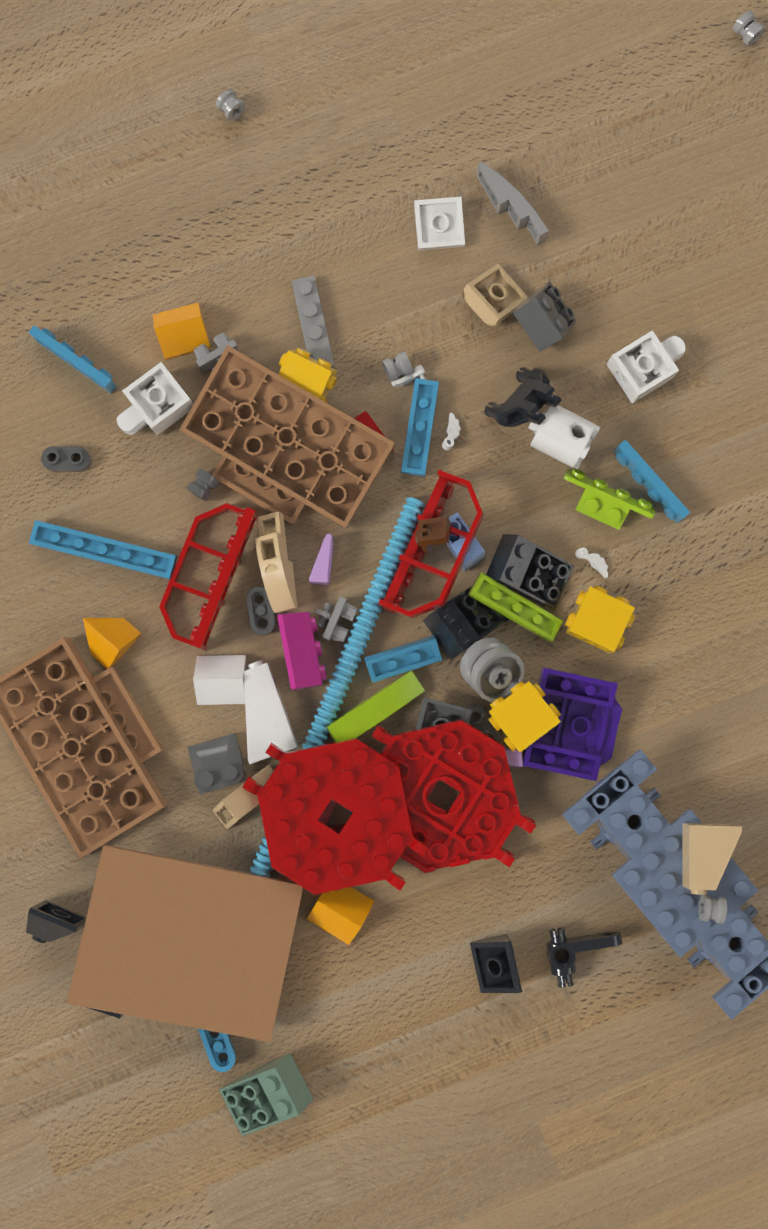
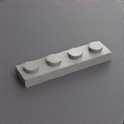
M315 276L291 280L306 350L311 353V358L317 361L319 358L332 363L331 367L335 368Z

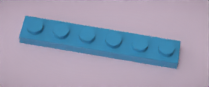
M37 520L34 522L29 544L169 580L177 560L176 555Z

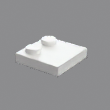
M461 197L414 200L418 251L465 247Z

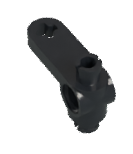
M565 928L550 929L551 941L546 944L551 975L557 976L558 987H566L565 980L568 987L573 986L572 974L576 972L575 953L619 946L623 944L621 932L611 931L566 938ZM558 950H567L565 959H555V954Z

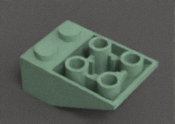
M291 1053L271 1060L219 1089L242 1136L296 1117L314 1100Z

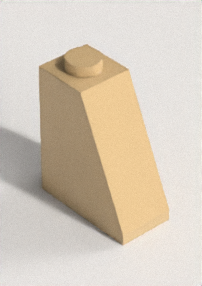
M267 765L254 775L252 779L264 786L275 769ZM243 785L224 798L212 810L227 830L259 805L258 796L242 788Z
M682 823L683 887L691 890L692 894L706 895L707 890L717 889L742 833V826L735 824Z

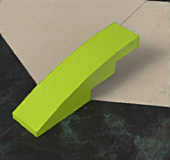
M408 671L390 685L385 686L370 698L359 703L326 728L335 742L357 738L425 690L413 671Z

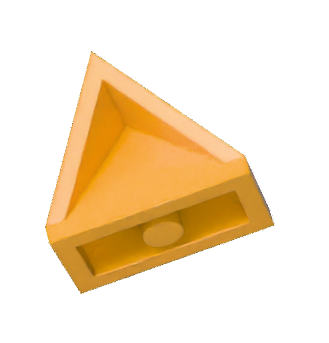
M83 618L90 654L107 669L114 666L142 635L125 618Z

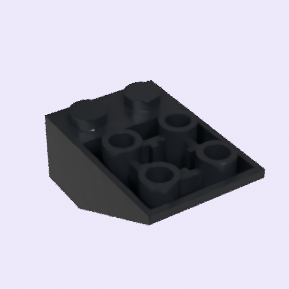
M503 534L486 575L521 596L556 609L574 565L520 535Z
M472 586L446 602L444 606L434 610L423 620L450 660L509 620V618L468 595Z

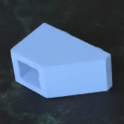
M458 512L448 518L451 527L469 532L470 529ZM449 534V543L446 544L454 558L457 559L465 539ZM474 538L461 567L464 572L485 560V551L476 538Z

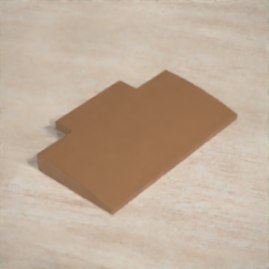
M228 345L179 429L223 455L212 473V476L221 483L272 513H282L284 520L292 525L296 524L307 505L347 529L396 444Z
M63 637L0 677V722L79 859H82L169 805L144 762L164 751V748L115 666L93 677L71 638Z

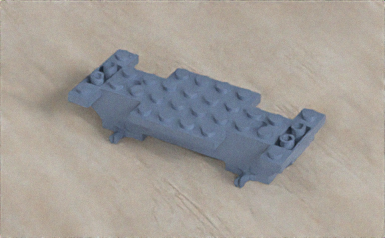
M638 749L583 794L579 800L561 815L578 835L596 822L601 833L591 840L590 843L597 850L608 840L628 859L611 874L612 877L677 956L681 958L696 945L698 951L689 957L687 961L695 968L702 960L707 959L729 980L712 998L732 1020L768 989V941L750 921L752 917L758 914V911L751 904L744 911L739 908L759 890L735 861L730 858L717 889L707 890L706 894L714 899L718 896L726 899V920L723 924H718L714 920L700 921L698 907L701 895L692 894L691 890L682 886V823L702 822L691 809H687L669 824L652 803L661 796L655 788H652L645 795L638 786L657 770L643 751ZM631 815L638 817V824L634 828H630L627 823ZM733 937H737V946L730 949L729 941Z

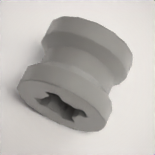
M232 89L225 90L216 101V107L220 111H224L225 117L229 121L238 119L246 107L241 99H237V95Z
M701 895L698 907L700 921L714 920L718 924H723L727 916L726 899L719 896L714 899L709 895Z

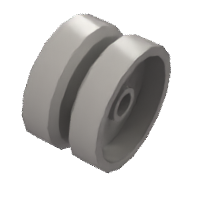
M484 638L476 641L467 649L460 664L461 676L481 698L489 702H494L501 696L505 700L513 694L510 689L519 682H523L525 674L524 663L520 657L496 638Z

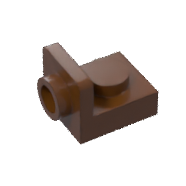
M447 516L419 520L418 531L415 532L417 545H420L425 553H431V545L449 543L450 520Z

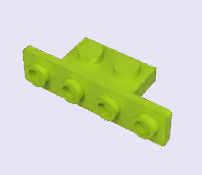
M567 469L565 472V480L585 488L575 508L576 511L620 530L630 509L653 519L655 508L652 507L653 505L645 499L636 500L630 497V494L623 489L614 490L608 487V484L601 479L592 480L586 477V474L581 470Z

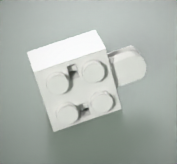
M652 330L613 354L606 365L633 404L673 379L679 371L674 362L684 354L685 343L677 336L669 337L660 342Z
M160 362L122 390L132 405L118 415L117 423L121 430L128 435L137 433L148 424L158 436L190 412L193 403L162 362Z

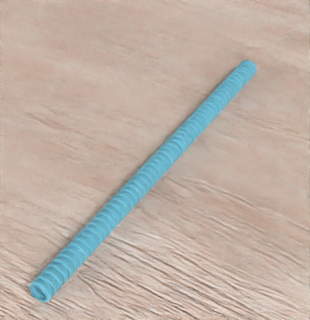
M409 497L405 500L407 504H404L402 507L404 511L400 512L401 518L397 519L398 525L394 526L395 532L391 533L392 539L388 540L389 546L385 547L386 553L382 554L383 560L379 561L381 565L376 568L378 572L374 574L373 577L375 579L370 583L372 586L367 590L369 594L364 597L366 601L361 604L363 608L358 611L360 615L356 616L357 622L353 623L354 629L350 630L351 636L347 637L348 643L344 644L345 650L341 651L342 657L338 658L339 664L335 665L336 672H332L333 679L329 680L330 686L326 687L327 693L323 694L325 698L323 701H320L322 705L320 708H317L319 712L317 715H314L315 721L311 722L312 728L308 729L309 735L305 736L306 743H302L303 749L324 745V741L329 738L327 736L329 731L326 727L333 723L334 718L337 719L338 717L336 713L337 711L340 712L341 708L339 706L344 703L342 699L346 697L347 694L345 692L350 688L348 684L353 681L351 677L355 676L354 670L358 669L357 663L361 662L360 656L364 655L363 649L367 648L366 642L370 641L369 635L373 634L372 627H376L375 620L379 619L378 613L382 612L381 606L378 603L380 599L384 600L401 563L399 560L400 554H405L404 552L408 547L407 544L411 541L410 537L414 534L413 530H416V523H419L417 519L418 514L422 515V509L426 507L422 501L416 498ZM263 837V844L259 845L260 851L256 852L257 858L253 859L254 865L250 866L251 874L270 877L271 874L269 872L274 868L271 867L266 837Z

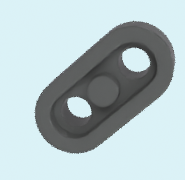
M51 446L46 448L41 456L42 464L52 472H84L90 467L92 462L91 455L82 447ZM55 454L57 456L56 460L50 462V457ZM76 455L81 456V459L78 462H74V457Z
M254 587L248 592L246 597L250 625L255 633L265 636L272 633L275 628V615L265 588ZM263 596V603L257 604L255 601L256 597ZM262 619L268 621V625L265 628L259 626V622Z
M476 704L468 706L467 709L472 710L471 715L473 712H477L480 715V719L477 722L473 721L470 716L469 724L485 734L490 733L493 739L500 742V733L496 731L488 720L490 716L485 708Z

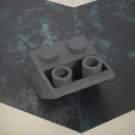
M550 281L523 301L513 312L539 352L561 340L576 322L574 312L569 306H566L561 298L559 289L553 286Z

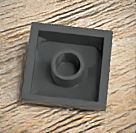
M424 697L416 729L459 719L469 724L472 710Z
M236 733L188 746L195 776L194 782L198 788L199 795L247 780L248 777Z

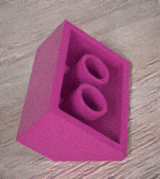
M309 612L277 615L291 690L298 691L324 686L323 680L327 679L324 665L319 664L318 656L322 655L320 641L315 642L314 632L318 631L316 618H311Z

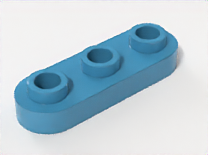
M198 1029L213 1069L218 1072L229 1071L236 1060V1052L230 1035L219 1033V1035L213 1036L208 1030ZM222 1052L226 1053L228 1059L221 1060L219 1054Z

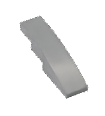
M478 163L476 176L497 213L500 214L507 210L517 229L526 226L537 245L545 242L549 230L534 208L503 176L485 163Z

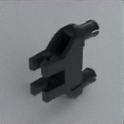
M521 367L520 370L523 372L517 371L516 379L522 384L501 405L489 402V406L486 405L484 409L485 415L494 418L499 425L504 427H516L527 422L540 425L546 419L544 414L538 412L544 404L557 407L562 401L559 396L553 394L555 389L550 385L548 375L543 369L535 368L530 370Z

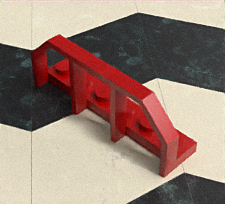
M441 470L437 472L439 479L423 514H418V521L443 517V506L446 500L452 497L454 492L453 483L468 489L477 514L468 533L450 526L449 534L465 539L450 574L422 563L425 552L420 545H417L415 532L405 554H400L399 560L401 563L384 600L380 599L378 604L390 613L395 614L397 612L411 619L445 605L484 517L471 482ZM416 568L447 580L439 599L410 611L401 608L405 601V596L403 595L407 587H411L414 581V571Z
M226 503L194 518L159 605L173 639L204 651L207 650L206 644L220 609L225 605L224 599L238 565H241L242 561L240 559L256 521L258 522L257 517L259 516L256 510L248 507L244 510ZM227 511L239 514L236 521V526H238L236 534L231 535L227 543V548L229 549L227 555L193 542L200 523ZM190 548L221 559L218 566L220 574L217 581H212L208 594L177 583ZM174 588L209 600L208 604L204 603L200 610L199 617H202L199 626L193 628L190 639L178 635L167 610V605Z

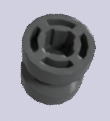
M199 468L195 474L197 480L190 482L186 489L206 502L210 497V488H216L220 482L211 474Z

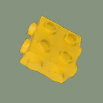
M301 348L285 352L279 362L281 369L278 375L328 403L326 399L328 391H332L337 382V377H335L337 370L331 367L332 363L322 358H319L317 361L310 357V352Z
M590 586L585 591H580L575 601L578 607L575 613L571 612L566 620L565 625L568 626L566 633L609 654L615 652V650L619 651L625 640V637L622 636L625 628L629 629L635 619V615L632 614L635 607L629 605L630 601L623 597L616 596L614 598L608 595V591L600 586Z
M522 681L510 689L513 694L505 700L501 696L490 704L492 709L489 713L492 717L488 720L496 731L503 730L507 736L504 741L512 752L516 749L519 753L561 722L558 719L561 714L553 703L548 705L542 698L545 696L543 690L537 683L532 685L530 681L526 684Z

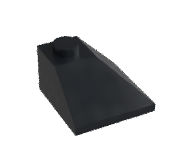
M44 900L29 909L26 933L33 935L32 939L37 942H51L82 929L85 926L86 917Z

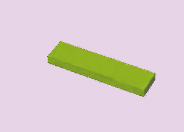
M483 573L478 574L468 593L471 597L549 643L554 641L563 623V620Z

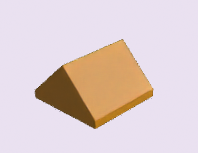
M199 302L153 314L154 330L165 360L194 353V349L202 344H205L208 349L211 348Z
M353 887L321 893L306 919L349 945L361 929L374 900Z

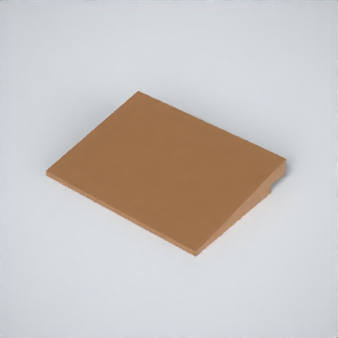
M104 844L66 1004L271 1042L303 887L291 881Z

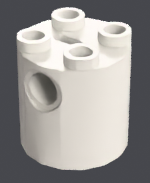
M559 405L557 407L550 406L547 413H542L546 419L540 425L530 423L528 429L532 430L535 434L530 446L572 468L578 469L600 427Z

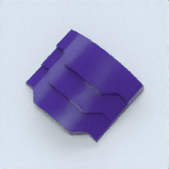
M542 667L538 680V685L545 693V696L542 698L548 705L553 703L561 714L558 717L561 722L523 750V766L597 781L600 766L609 761L613 755L622 708L615 698L618 683Z

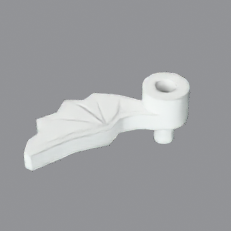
M422 365L415 367L413 374L391 382L393 387L403 386L419 377L426 380L424 376L426 372Z
M453 413L449 414L446 430L448 436L442 443L444 450H451L454 440L460 435L459 420L455 419Z
M584 547L576 550L575 555L578 559L588 560L591 567L596 569L604 578L608 577V565L605 563L604 558L600 557L599 554H588V550Z

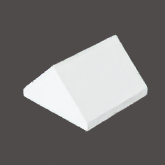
M246 655L197 656L193 677L197 705L245 704L244 671L246 670Z

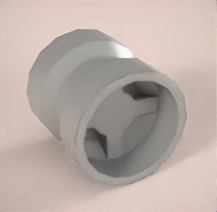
M749 10L735 22L732 30L737 35L740 34L743 37L742 41L748 47L762 36L766 27L761 22H757L755 14Z
M404 351L398 353L394 359L387 358L382 360L384 371L390 382L398 380L400 375L407 376L413 373L410 360Z

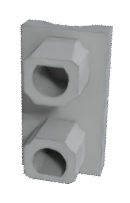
M224 332L213 339L218 347L214 351L210 352L205 344L194 349L197 357L196 362L203 374L211 369L213 371L227 345L239 351L234 339L230 340Z
M339 597L332 614L329 613L333 605L327 602L323 611L316 609L314 614L320 616L317 623L318 626L324 627L326 620H329L323 634V639L327 641L332 639L344 642L349 630L338 626L340 617L353 622L358 610L347 603V599Z

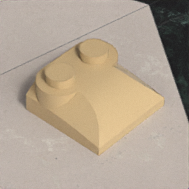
M499 264L469 282L464 288L467 304L489 326L500 325L504 318L513 313L528 298Z

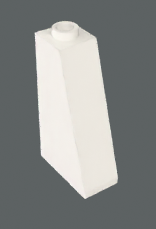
M262 660L249 664V669L244 671L249 764L271 757L265 753L271 742L285 752L299 747L270 664H263Z

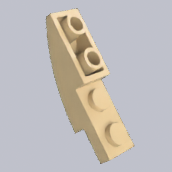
M275 512L257 517L259 537L255 538L256 550L264 587L273 613L278 614L298 609L293 562L288 560L283 514Z

